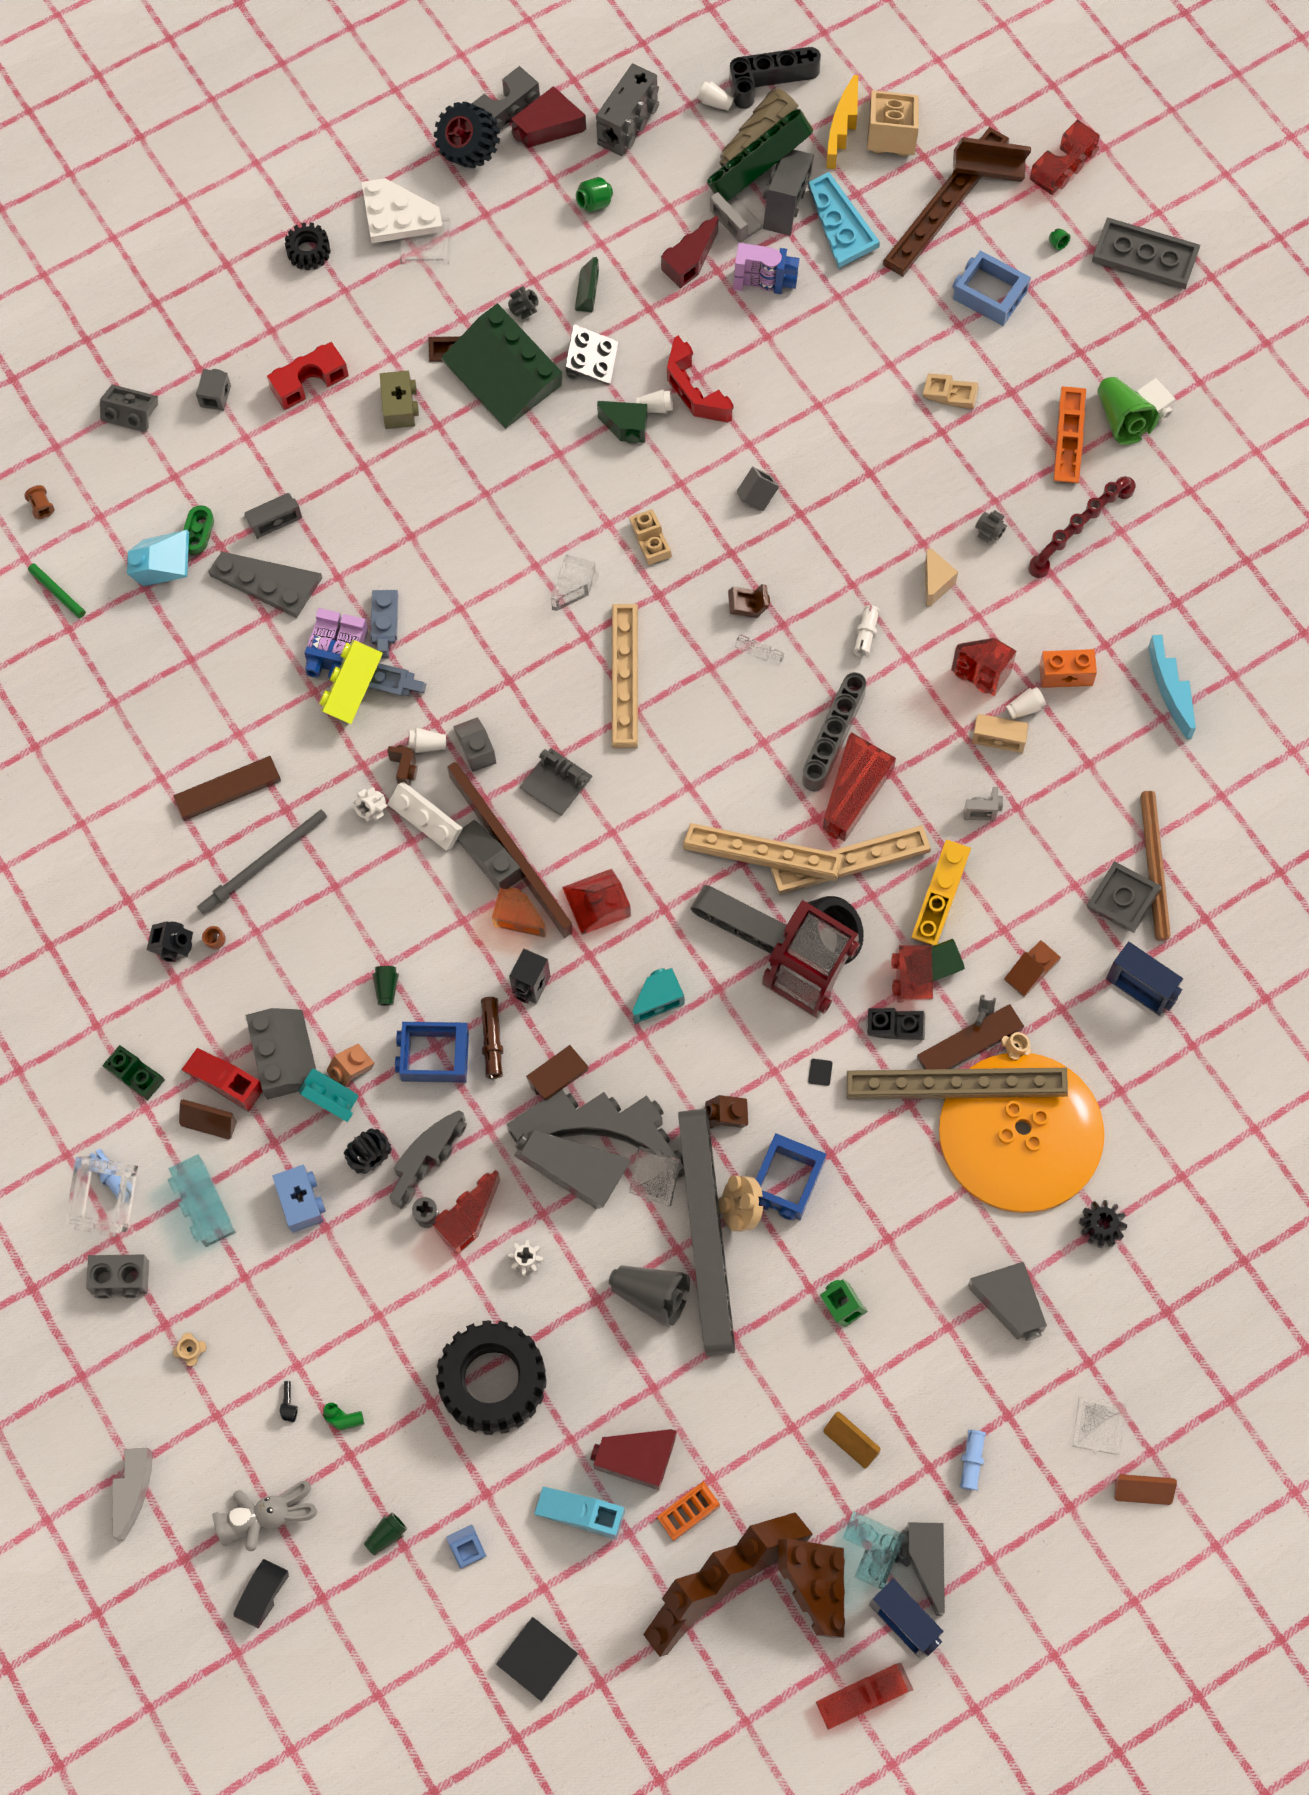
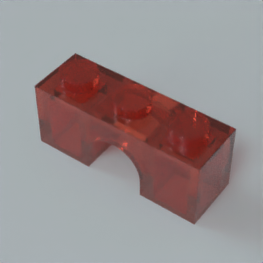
M1077 119L1062 134L1060 150L1067 155L1057 156L1047 150L1032 165L1030 180L1051 195L1058 189H1063L1067 185L1069 178L1074 173L1078 174L1084 162L1088 158L1092 159L1097 154L1100 135Z

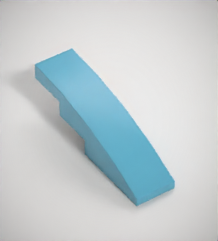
M1152 635L1148 649L1161 696L1185 738L1192 739L1196 725L1190 681H1179L1176 658H1165L1163 635Z

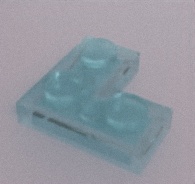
M853 1511L843 1539L865 1549L855 1577L876 1588L883 1589L905 1534Z

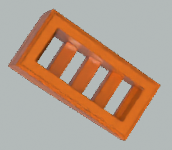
M703 1481L658 1515L657 1519L671 1539L675 1541L719 1509L720 1503ZM700 1493L709 1504L706 1508L697 1498V1495ZM690 1500L700 1512L696 1516L687 1504ZM681 1507L690 1518V1521L687 1523L677 1511ZM671 1514H673L681 1526L678 1530H676L668 1518Z

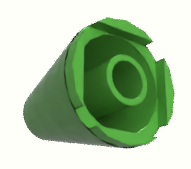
M1108 377L1101 381L1097 393L1114 439L1121 445H1130L1141 441L1142 438L1140 436L1146 431L1150 434L1159 421V413L1156 407L1117 377Z

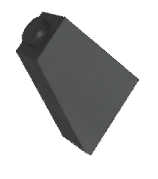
M1024 1262L970 1278L968 1283L969 1289L1016 1339L1025 1337L1026 1341L1042 1336L1041 1332L1045 1330L1047 1324Z

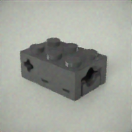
M631 64L596 114L597 145L620 156H623L627 149L632 148L636 135L639 131L642 132L645 129L647 119L651 114H655L659 107L657 74L636 64Z

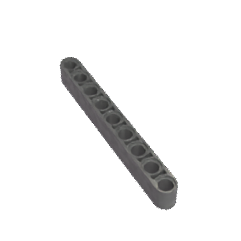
M706 1108L678 1112L705 1353L707 1357L735 1353V1339L708 1112Z

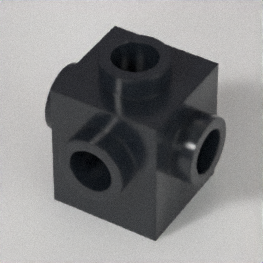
M166 921L154 924L151 928L146 950L160 955V959L164 961L176 962L177 959L188 957L192 948L193 932L185 929L184 925L178 922Z

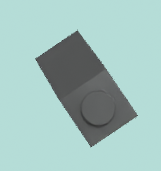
M478 717L453 726L472 772L496 763L493 746Z

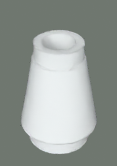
M706 81L698 95V100L702 101V104L727 111L730 110L735 99L715 83H708Z
M662 389L636 398V403L647 404L648 413L667 414L668 411H673L671 391Z
M1035 687L1033 689L1028 688L1005 707L1011 719L1014 720L1042 711V707L1046 705V702L1040 690Z
M420 728L409 730L408 748L415 751V753L445 750L446 734Z

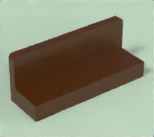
M962 137L954 149L953 172L1022 182L1025 178V160L1031 153V147Z

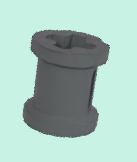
M422 1197L414 1202L412 1213L420 1227L430 1228L438 1222L439 1211L431 1198ZM425 1208H429L431 1213H427L426 1217H422L421 1213L425 1212Z

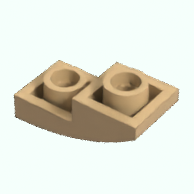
M653 509L629 517L632 529L648 565L672 557L671 550L662 534L661 525Z

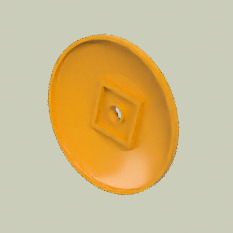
M1004 1053L984 1059L969 1069L1062 1068L1066 1066L1038 1054L1030 1053L1029 1055L1020 1056L1018 1060H1012L1008 1056L1009 1053ZM1067 1068L1068 1097L945 1098L939 1119V1141L944 1160L959 1184L972 1196L985 1204L1000 1210L1017 1213L1045 1211L1065 1203L1078 1194L1093 1176L1100 1162L1104 1146V1124L1101 1111L1094 1095L1082 1079ZM1019 1122L1027 1123L1030 1126V1133L1026 1135L1019 1134L1015 1129V1125Z

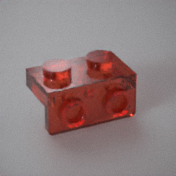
M899 945L896 953H892L891 956L892 969H896V979L892 981V994L897 996V1003H903L905 1000H932V946Z

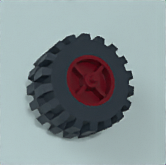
M456 102L453 107H446V113L441 112L439 115L440 121L435 123L437 131L434 132V137L437 138L435 146L440 148L438 152L446 160L466 168H476V165H485L484 160L489 162L492 159L491 153H496L497 148H495V145L500 142V138L497 137L500 129L495 126L498 123L497 120L492 117L489 111L469 102Z

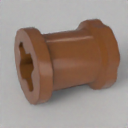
M42 485L33 486L24 494L25 499L30 502L33 508L32 513L36 519L49 517L55 511L53 504L49 503L47 499V490Z

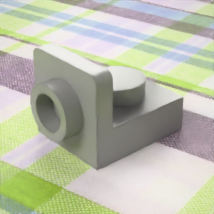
M992 787L990 800H986L983 797L966 799L964 819L995 821L998 811H1002L1003 796H998V787Z

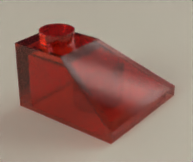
M612 869L562 887L581 935L631 917L630 903L620 880Z

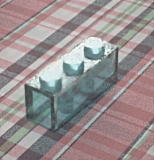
M199 1154L168 1168L172 1176L168 1178V1182L174 1194L179 1192L183 1201L178 1204L185 1218L191 1217L194 1225L189 1228L196 1242L201 1240L204 1246L208 1247L236 1233L204 1161Z

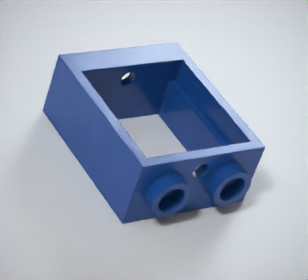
M402 1022V1030H397L396 1035L397 1047H401L400 1056L395 1057V1073H399L402 1082L467 1083L469 1028L467 1023ZM411 1036L456 1037L454 1071L409 1070Z
M775 1133L756 1177L760 1187H762L776 1153L811 1166L813 1170L798 1205L762 1190L763 1197H758L759 1206H763L764 1210L769 1208L777 1210L779 1215L785 1219L794 1220L796 1218L801 1220L826 1161L827 1154Z

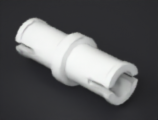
M870 605L864 607L861 624L857 626L856 633L858 636L853 653L861 657L862 651H864L863 657L869 656L872 639L877 634L875 627L880 609L873 605L871 612L869 611Z

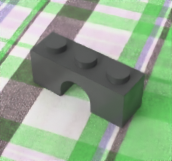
M520 66L502 79L505 99L492 100L484 93L471 103L489 111L492 117L497 120L498 123L495 126L500 131L515 115L540 97L539 82Z

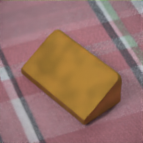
M838 1411L824 1428V1434L865 1469L868 1468L881 1451L874 1441Z

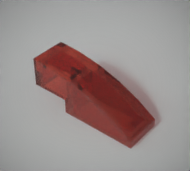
M896 1663L816 1701V1704L829 1730L895 1700L914 1689L902 1663Z

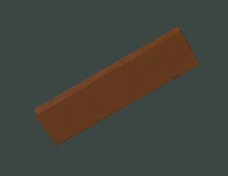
M268 756L173 796L185 821L280 782L281 779L271 756Z
M1008 1004L985 1017L981 1026H976L975 1023L921 1052L917 1055V1059L924 1069H952L1001 1042L1004 1036L1010 1037L1013 1033L1019 1032L1024 1028V1025L1012 1006Z

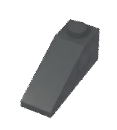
M475 819L463 827L457 841L501 894L522 879L520 866L506 849Z
M908 1522L906 1530L901 1531V1547L907 1548V1557L936 1616H943L945 1613L944 1524Z

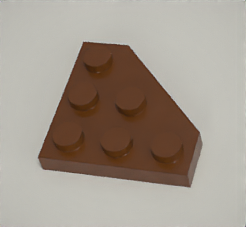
M788 1538L778 1539V1570L784 1579H789L795 1589L792 1594L801 1610L808 1612L814 1622L811 1627L816 1636L844 1638V1548Z

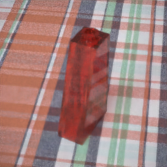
M852 732L848 736L823 821L825 832L834 839L840 838L843 841H846L894 770L896 762L894 756Z

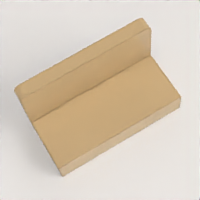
M978 714L972 743L1023 753L1028 734V723Z

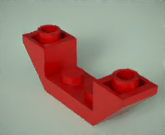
M679 335L674 337L667 365V381L694 417L727 423L732 421L734 406L728 396L724 397L721 391L717 390L703 398L701 391L697 387L694 388L685 370L692 366L693 350L688 342L684 343Z

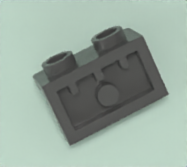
M112 384L100 399V419L112 424L146 432L149 428L148 417L158 405V396Z

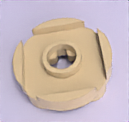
M730 1176L722 1197L718 1199L719 1211L723 1214L726 1225L732 1231L743 1232L745 1230H752L761 1219L763 1206H759L758 1197H763L759 1183L753 1177Z

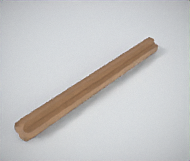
M1143 791L1140 799L1149 880L1161 885V891L1152 904L1155 938L1158 941L1169 940L1171 932L1156 794L1154 791Z

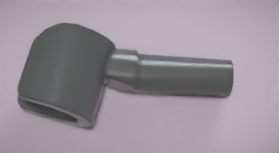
M985 995L980 996L979 1015L975 1021L976 1026H981L985 1016L994 1013L996 998L985 1000Z

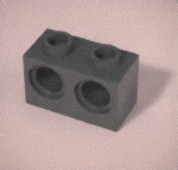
M144 1254L88 1255L86 1289L92 1295L94 1294L95 1298L101 1299L111 1298V1294H122V1297L138 1298L139 1294H148L149 1260ZM110 1272V1277L105 1283H98V1277L101 1273ZM130 1272H138V1277L134 1282L127 1283L125 1281L126 1276Z

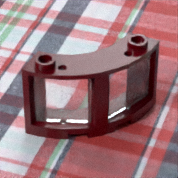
M802 900L784 929L783 938L785 940L783 944L778 942L770 956L769 962L772 968L771 970L767 968L764 971L762 985L817 1018L820 1012L825 1014L830 1007L832 1000L829 998L831 997L835 981L848 956L852 958L860 944L858 943V933Z

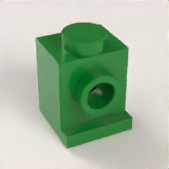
M844 1279L831 1282L826 1286V1291L820 1294L835 1321L844 1327H847L868 1312L850 1283ZM848 1298L849 1301L841 1305L842 1300Z

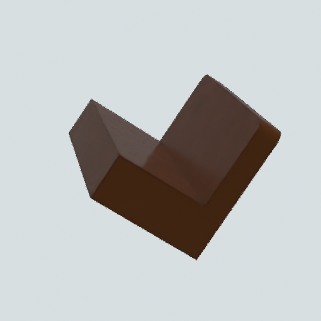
M569 1045L526 1077L536 1095L540 1094L544 1100H548L586 1073L589 1068L573 1047Z

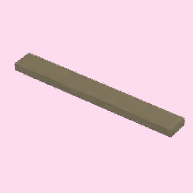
M1067 1067L847 1071V1100L1068 1097Z

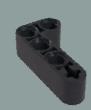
M805 47L734 58L730 62L729 76L732 97L735 98L734 104L741 109L750 108L754 103L755 87L816 78L820 73V51L814 47Z

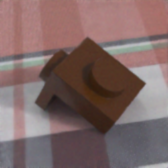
M761 584L756 590L731 587L728 590L730 614L758 618L769 607L770 596L768 595L767 585Z
M397 745L396 747L389 746L387 750L389 760L400 763L396 775L397 783L405 782L410 786L411 780L415 781L418 766L415 765L414 751L402 745Z
M718 1095L705 1102L710 1128L718 1125L743 1128L748 1125L746 1098Z

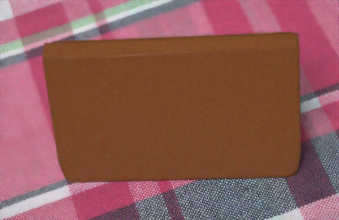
M1120 1474L1115 1479L1114 1498L1116 1501L1171 1505L1175 1495L1177 1480L1175 1478Z

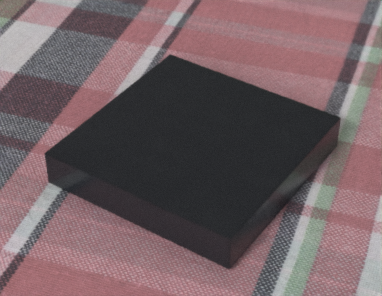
M532 1617L496 1665L543 1702L579 1654Z

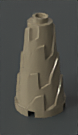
M773 88L755 108L752 116L740 127L737 135L722 150L721 160L719 161L721 167L788 113L797 109L799 105L782 89Z

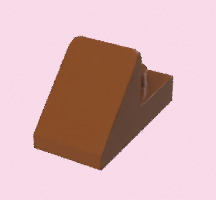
M1040 940L1028 953H1023L1004 980L1025 997L1060 961L1061 957Z

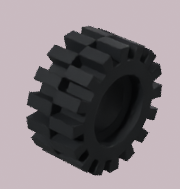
M306 222L301 223V228L295 225V231L290 229L288 231L289 236L286 235L285 248L293 266L297 264V268L301 270L303 266H305V270H310V266L317 269L318 263L323 266L325 264L324 259L328 261L331 251L326 231L322 230L319 225L315 228L314 223L311 222L309 226H306ZM305 242L317 244L310 251L299 250V246Z

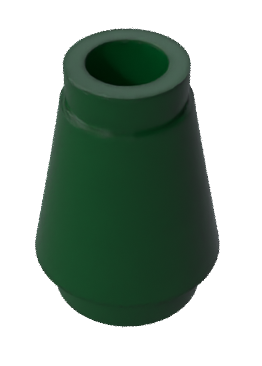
M394 966L375 967V973L372 974L378 1000L377 1005L392 1006L394 1005L399 973H396V967Z
M391 1512L388 1516H383L364 1542V1545L373 1555H377L403 1538V1533L407 1530V1527L398 1516Z

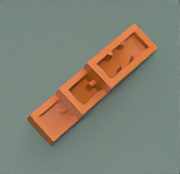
M1061 387L1053 481L1079 483L1084 437L1086 388Z

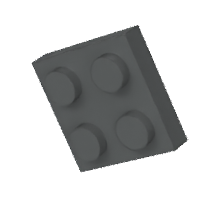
M1114 861L1088 902L1087 908L1135 933L1161 891V885Z

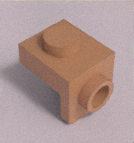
M356 1044L334 1055L327 1068V1073L331 1079L348 1087L352 1079L371 1070L375 1063L363 1048Z

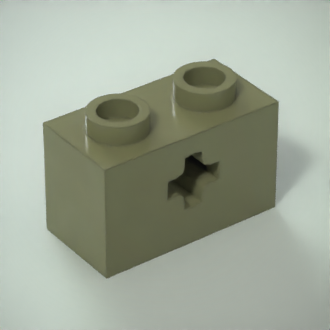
M409 370L379 373L385 428L415 426L414 416H419L418 402L413 401V395H417L416 380H411Z

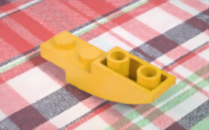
M946 839L913 930L912 939L933 946L938 944L960 884L971 847Z

